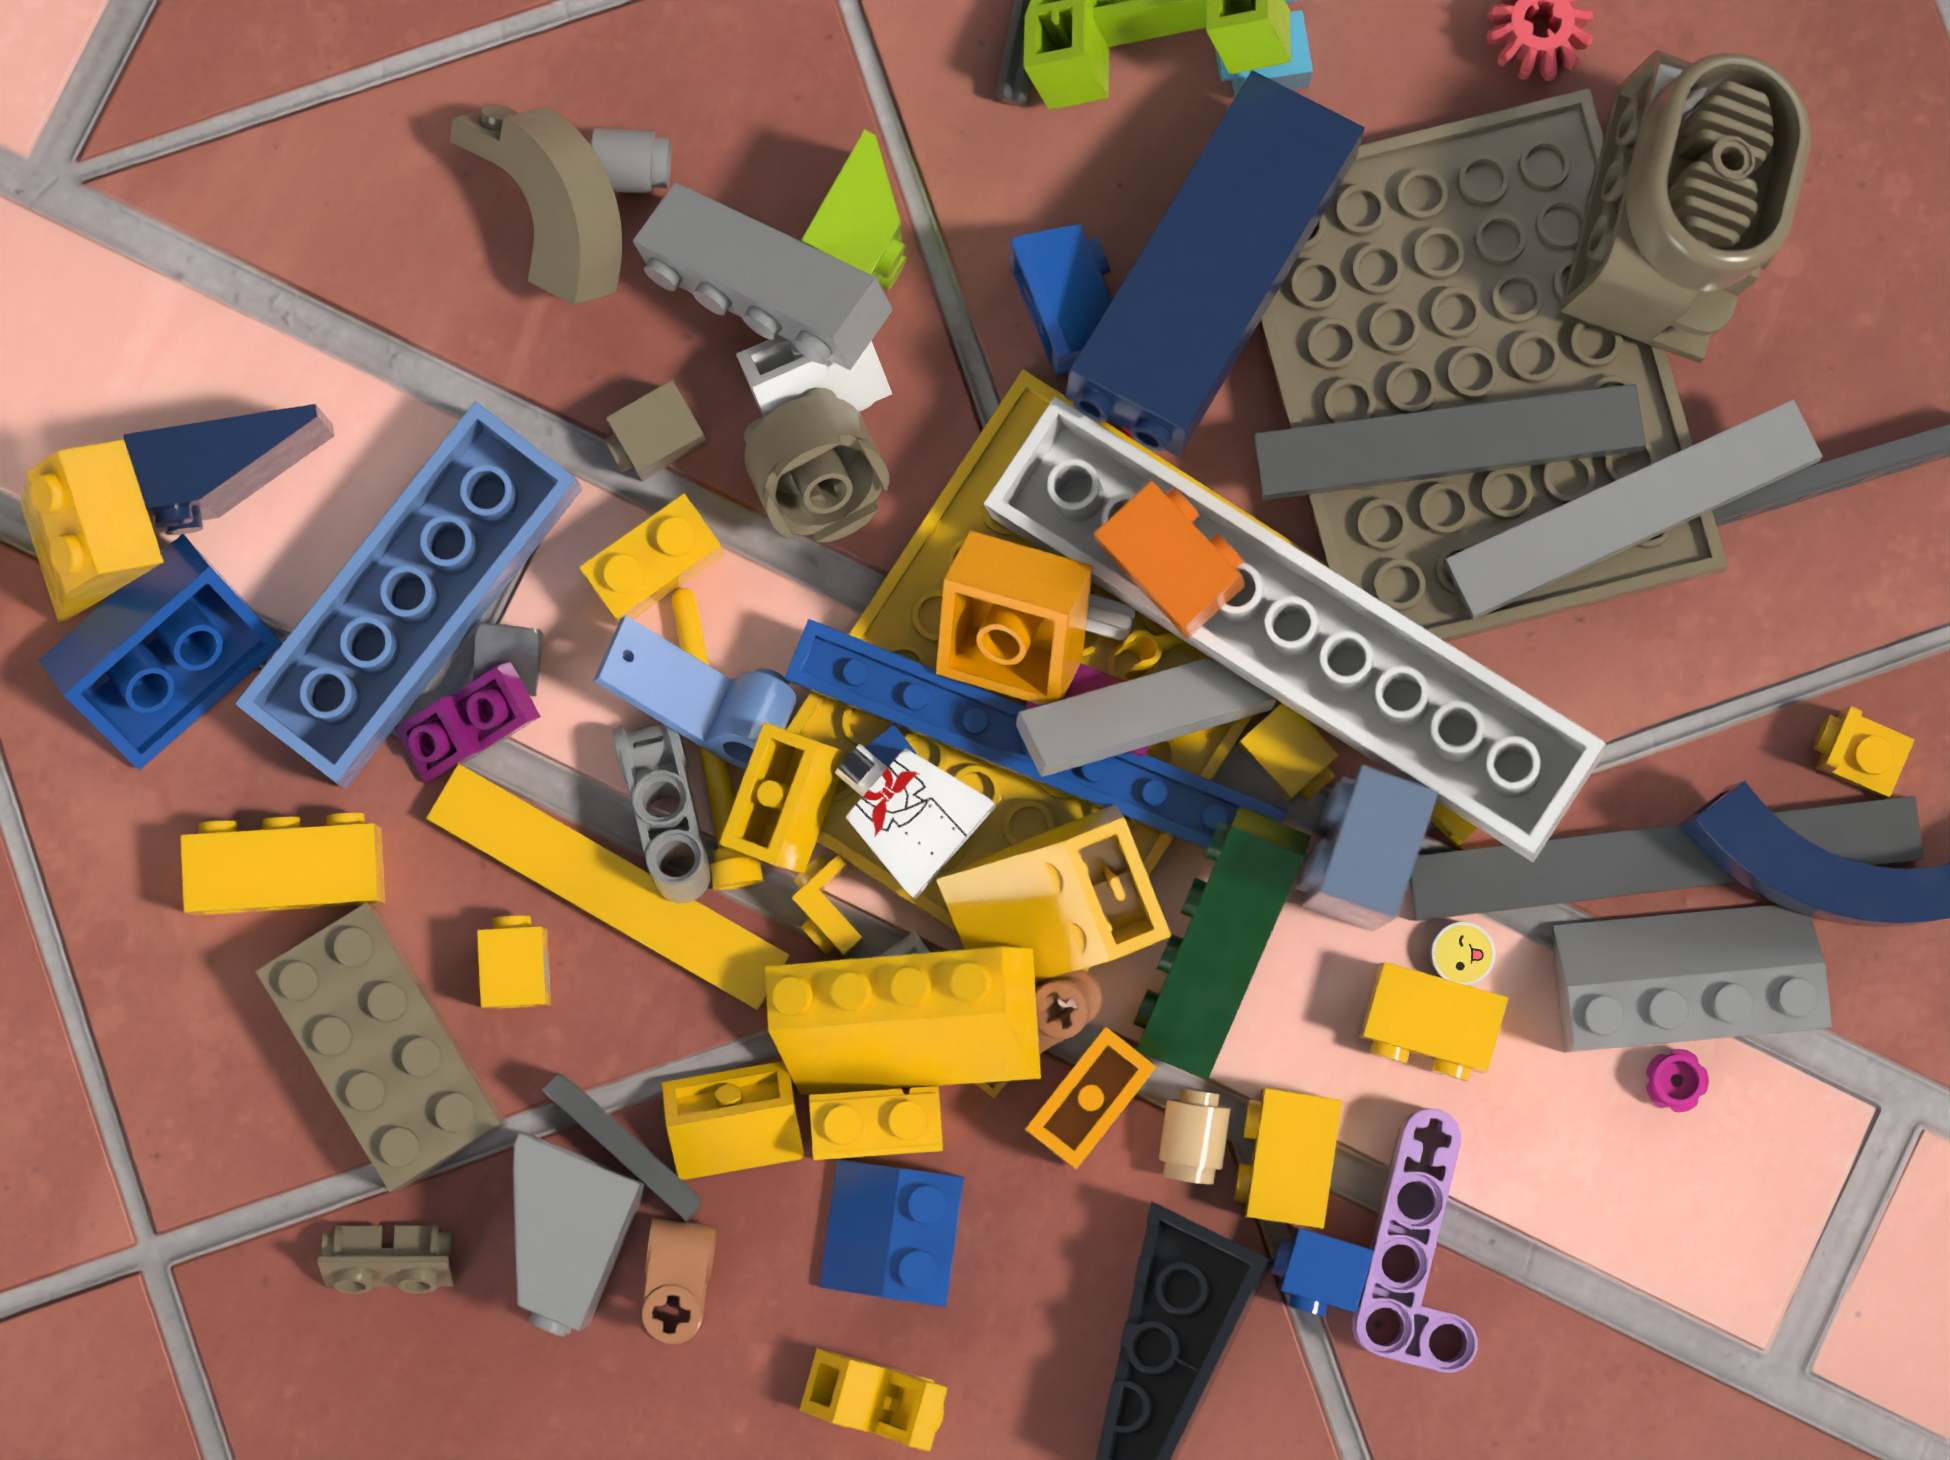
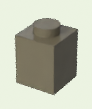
M673 380L606 417L614 434L603 439L622 473L634 467L641 481L707 445L703 431Z

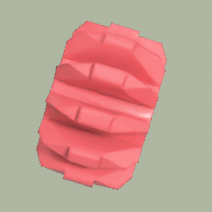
M1502 0L1504 4L1490 5L1487 18L1498 26L1487 32L1486 42L1494 46L1507 45L1499 54L1497 63L1499 66L1504 67L1509 65L1515 58L1520 60L1522 64L1518 70V77L1521 80L1528 79L1534 65H1539L1541 75L1545 81L1555 78L1557 63L1566 69L1573 70L1579 63V57L1575 49H1588L1592 42V36L1581 28L1591 23L1593 12L1591 9L1586 8L1573 9L1572 7L1576 5L1578 0ZM1535 16L1547 20L1545 24L1547 32L1544 38L1532 34V21Z

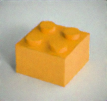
M969 531L944 578L936 674L1040 705L1063 700L1083 658L1093 565Z

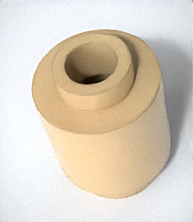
M1181 1088L1180 1099H1167L1159 1160L1165 1162L1163 1177L1191 1183L1214 1184L1216 1169H1222L1231 1110L1230 1107L1218 1105L1220 1093Z

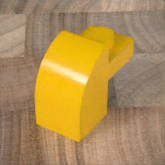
M817 1348L799 1411L833 1424L875 1433L910 1447L930 1451L935 1432L939 1429L943 1420V1403L948 1387L936 1384L934 1380L903 1370Z

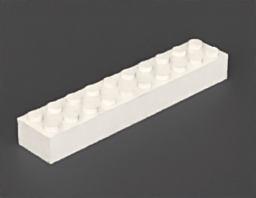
M1057 397L1053 398L984 502V506L991 518L1044 552L1093 565L1091 582L1394 775L1439 791L1436 798L1438 803L1531 862L1535 861L1604 755L1606 744L1604 741ZM1151 480L1164 494L1172 487L1176 488L1198 512L1199 516L1192 522L1209 541L1216 534H1219L1244 561L1236 570L1242 575L1245 587L1188 639L1182 635L1103 551L1094 536V533Z

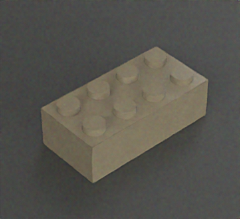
M368 903L361 905L255 971L389 1192H400L508 1124L376 907Z

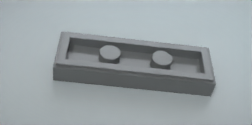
M557 1074L542 1090L683 1219L690 1221L704 1205L702 1197L568 1076Z

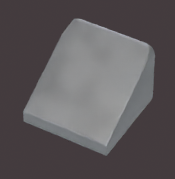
M477 623L473 681L494 667L511 661L529 696L537 697L543 632L536 628Z

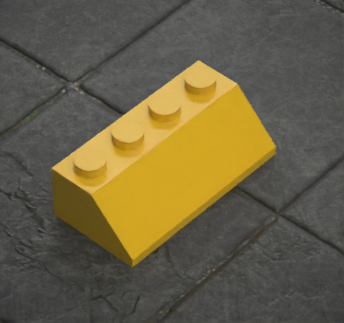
M994 947L765 966L768 1031L800 1095L1041 1079L1033 948Z

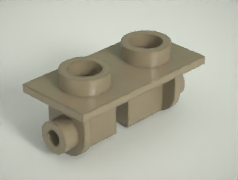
M336 1225L335 1232H323L322 1256L318 1257V1266L325 1287H334L337 1291L347 1294L367 1293L373 1287H399L402 1291L413 1294L430 1293L435 1291L437 1287H454V1278L448 1257H453V1232H441L440 1225L395 1226L393 1248H382V1226Z

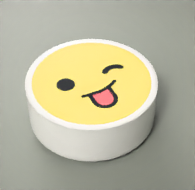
M1457 922L1448 925L1437 933L1431 943L1429 957L1431 966L1438 977L1470 986L1482 981L1490 973L1494 966L1496 951L1492 938L1482 927L1470 922Z

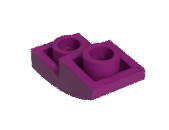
M510 661L494 667L453 695L438 699L395 727V730L424 783H428L455 769L458 764L462 765L490 749L541 716Z

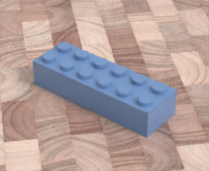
M475 401L235 705L335 783L347 789L583 490L578 480Z

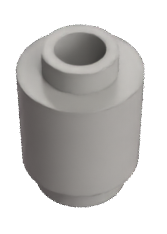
M594 128L592 140H587V142L600 159L614 192L653 194L654 188H669L671 174L670 137H656L655 130Z

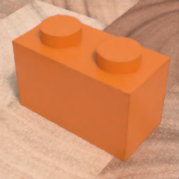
M1151 480L1094 533V536L1103 551L1182 635L1188 639L1245 587L1242 575L1236 570L1244 561L1219 534H1216L1209 541L1192 523L1199 516L1198 512L1176 488L1172 487L1164 494Z

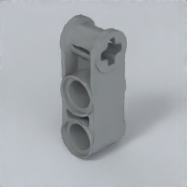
M663 723L625 731L622 726L612 728L622 773L629 787L647 867L658 892L667 900L675 903H689L698 899L707 890L711 874L686 770L689 767L681 734ZM663 797H673L680 801L678 809L672 815L658 818L649 814L651 806ZM677 856H687L695 860L692 869L681 877H670L663 873L665 865Z

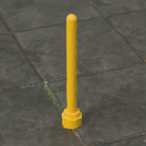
M680 588L673 593L671 599L680 648L709 665L696 595L691 589ZM699 746L718 849L713 851L714 863L709 864L713 891L732 890L759 884L764 881L760 860L719 844L735 802L728 762Z

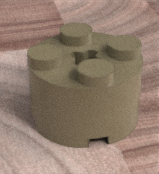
M827 388L811 390L804 397L789 401L771 411L764 418L754 420L745 430L744 440L746 448L744 460L746 470L771 524L784 537L796 540L793 534L812 536L815 543L835 541L862 528L879 510L876 501L883 487L887 492L890 482L888 468L859 411L850 403L837 398L832 390Z

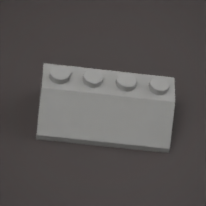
M1780 905L1551 926L1564 1053L1809 1031L1832 1027L1826 966L1812 917Z

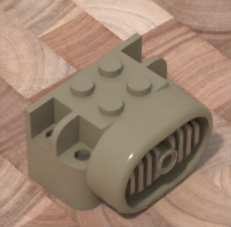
M1656 50L1617 87L1560 312L1697 363L1704 360L1710 335L1716 334L1730 322L1735 311L1738 295L1758 280L1760 269L1768 267L1775 253L1785 242L1792 226L1810 151L1811 128L1808 113L1800 95L1782 73L1766 62L1744 54L1719 53L1706 56L1691 63Z

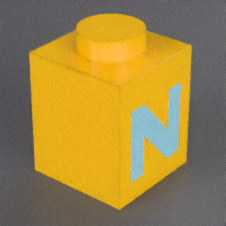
M1283 703L1243 737L1236 746L1287 803L1298 793L1308 802L1336 776L1328 766L1339 754L1305 717Z
M503 916L493 918V929L477 930L481 1008L491 1010L551 1006L547 929L542 926L532 927L531 916Z

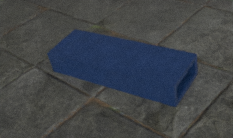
M1251 70L1070 369L1065 398L1072 401L1074 406L1088 418L1101 422L1109 420L1130 431L1132 437L1142 446L1153 451L1166 450L1180 457L1357 158L1365 127Z

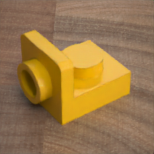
M1851 705L1841 710L1838 717L1829 714L1824 720L1813 746L1814 750L1822 753L1815 769L1882 799L1890 798L1915 739L1861 716L1863 711Z

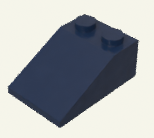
M316 404L123 434L150 522L156 528L164 527L166 535L189 534L203 530L202 521L220 518L335 436L333 423Z

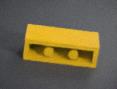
M364 813L326 815V826L301 828L300 817L262 819V830L238 832L236 821L198 823V834L180 835L185 913L195 916L360 906L365 903L370 905L385 904L382 828L374 823L365 824Z

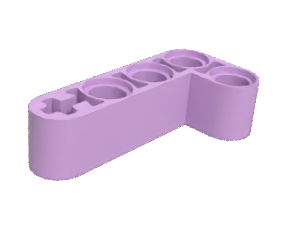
M1421 1109L1406 1117L1398 1130L1369 1249L1374 1250L1357 1312H1353L1351 1329L1359 1345L1378 1356L1439 1372L1454 1373L1466 1368L1476 1355L1478 1339L1475 1330L1467 1320L1457 1315L1424 1307L1421 1304L1461 1146V1131L1457 1121L1449 1113L1440 1109ZM1430 1119L1437 1122L1436 1132L1445 1136L1444 1146L1432 1148L1426 1166L1440 1167L1437 1179L1425 1172H1404L1406 1159L1412 1163H1420L1423 1143L1413 1139L1414 1131L1416 1128H1427ZM1413 1181L1423 1184L1431 1197L1428 1211L1417 1219H1410L1404 1216L1397 1204V1196L1400 1189L1405 1184ZM1397 1244L1408 1247L1415 1258V1268L1412 1274L1400 1282L1388 1279L1382 1269L1384 1253L1390 1247ZM1380 1308L1392 1309L1400 1322L1397 1336L1386 1344L1373 1343L1366 1332V1321L1369 1315ZM1452 1324L1461 1334L1462 1347L1454 1358L1446 1361L1438 1360L1430 1351L1429 1338L1432 1331L1438 1326Z

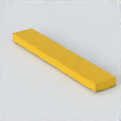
M461 764L457 765L426 818L757 1011L760 1010L766 999L765 966L786 965L790 958V955L696 900L689 903H675L667 900L658 892L651 874Z

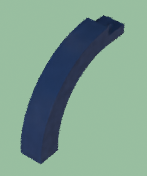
M1745 780L1727 786L1679 823V826L1697 847L1725 873L1768 900L1812 918L1844 925L1867 927L1911 926L1950 918V862L1930 868L1899 869L1859 863L1830 853L1809 842L1784 824L1766 807Z

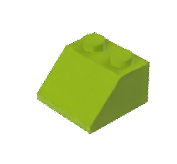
M864 129L803 236L802 242L875 276L880 286L889 291L906 262L907 257L903 255L906 245L902 243L901 221L876 135Z

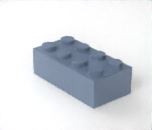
M1363 765L1350 778L1342 777L1341 781L1337 782L1335 788L1332 787L1330 793L1327 792L1315 828L1326 832L1324 839H1321L1320 844H1316L1310 853L1307 852L1295 885V889L1306 892L1301 907L1370 931H1375L1396 919L1439 791Z

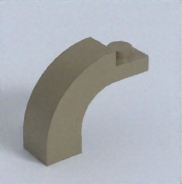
M485 105L481 107L479 112L453 118L450 142L504 169L518 183L527 199L534 226V243L528 282L573 305L616 293L622 259V230L618 205L608 175L600 159L583 135L569 121L546 106L517 113L506 106Z

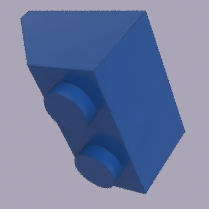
M1081 224L1023 234L1010 239L1009 265L1056 379L1070 373V369L1113 300L1102 278V275L1110 272L1102 245L1097 237L1087 240Z
M837 1159L819 1287L879 1298L946 1307L964 1177Z

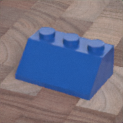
M183 533L161 552L163 563L117 590L38 660L61 693L138 770H141L283 644L224 576Z

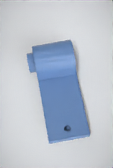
M627 615L619 620L593 680L596 684L724 761L743 769H747L763 723L766 722L785 729L797 701L796 694L789 686V682L785 681L784 676L771 669L759 668L755 671L741 673L735 678L730 679Z

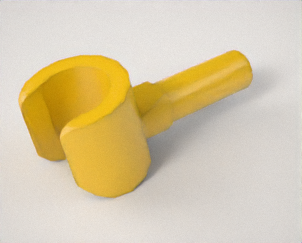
M1137 630L1115 648L1113 655L1115 656L1124 650H1129L1139 657L1140 662L1124 674L1126 678L1136 679L1144 675L1159 661L1161 653L1168 651L1170 647L1184 642V640L1170 631L1154 636L1148 631Z

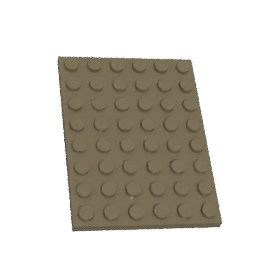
M1590 88L1360 145L1357 158L1259 322L1288 429L1629 384L1637 385L1646 442L1644 451L1307 495L1326 567L1445 642L1725 572L1728 567L1712 511L1474 620H1471L1444 565L1445 559L1693 446L1666 351L1560 312L1604 140Z

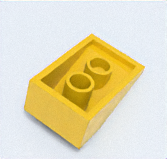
M124 440L59 450L26 472L20 505L58 622L70 620L163 563Z

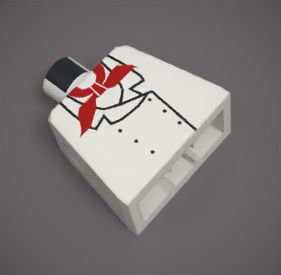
M859 744L835 771L836 775L862 796L847 814V820L904 890L915 899L918 898L996 808V805L989 798L906 748L887 767Z

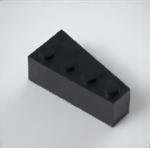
M1151 1201L1141 1256H1139L1134 1289L1127 1321H1125L1120 1343L1121 1349L1114 1382H1112L1096 1460L1177 1459L1272 1264L1268 1258Z

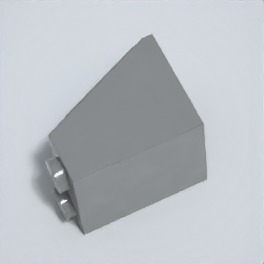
M519 1133L514 1144L513 1160L518 1306L532 1311L528 1323L564 1337L565 1334L570 1335L572 1328L580 1331L590 1326L648 1186L640 1179L532 1134Z

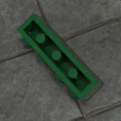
M1242 806L1238 807L1231 826L1220 821L1218 822L1204 855L1205 858L1215 861L1207 882L1194 878L1180 914L1191 918L1183 938L1171 933V937L1168 939L1156 968L1167 973L1161 991L1157 993L1147 989L1133 1022V1025L1144 1029L1136 1051L1208 1081L1304 860L1311 835Z

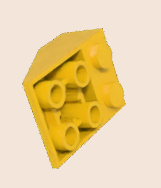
M1115 804L935 877L964 950L994 947L1033 948L1035 982L1109 962L1171 937L1126 820Z

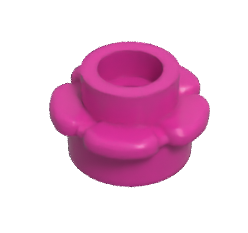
M1674 1049L1668 1055L1658 1054L1650 1061L1646 1070V1075L1649 1078L1646 1091L1649 1098L1657 1106L1662 1108L1668 1106L1673 1112H1687L1693 1109L1698 1104V1098L1708 1090L1709 1076L1707 1070L1698 1063V1058L1695 1054L1685 1049ZM1675 1074L1680 1075L1682 1078V1084L1679 1087L1671 1084V1077Z

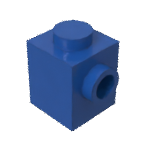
M1295 1227L1292 1239L1280 1237L1270 1274L1280 1276L1277 1289L1291 1293L1288 1304L1290 1307L1323 1317L1326 1316L1328 1305L1356 1313L1374 1250Z

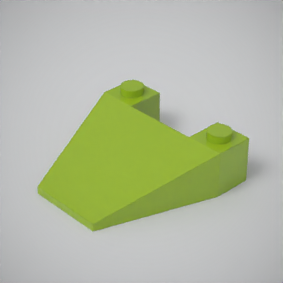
M1030 0L1025 13L1023 67L1047 108L1053 110L1109 98V47L1206 28L1229 75L1291 63L1290 9L1286 0Z

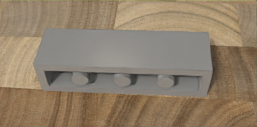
M677 182L673 184L632 241L646 263L644 272L662 288L675 291L677 287H680L692 293L700 304L715 314L724 315L727 311L742 317L743 321L757 334L770 340L779 335L793 342V345L800 353L818 364H825L828 359L851 370L893 311L875 276Z

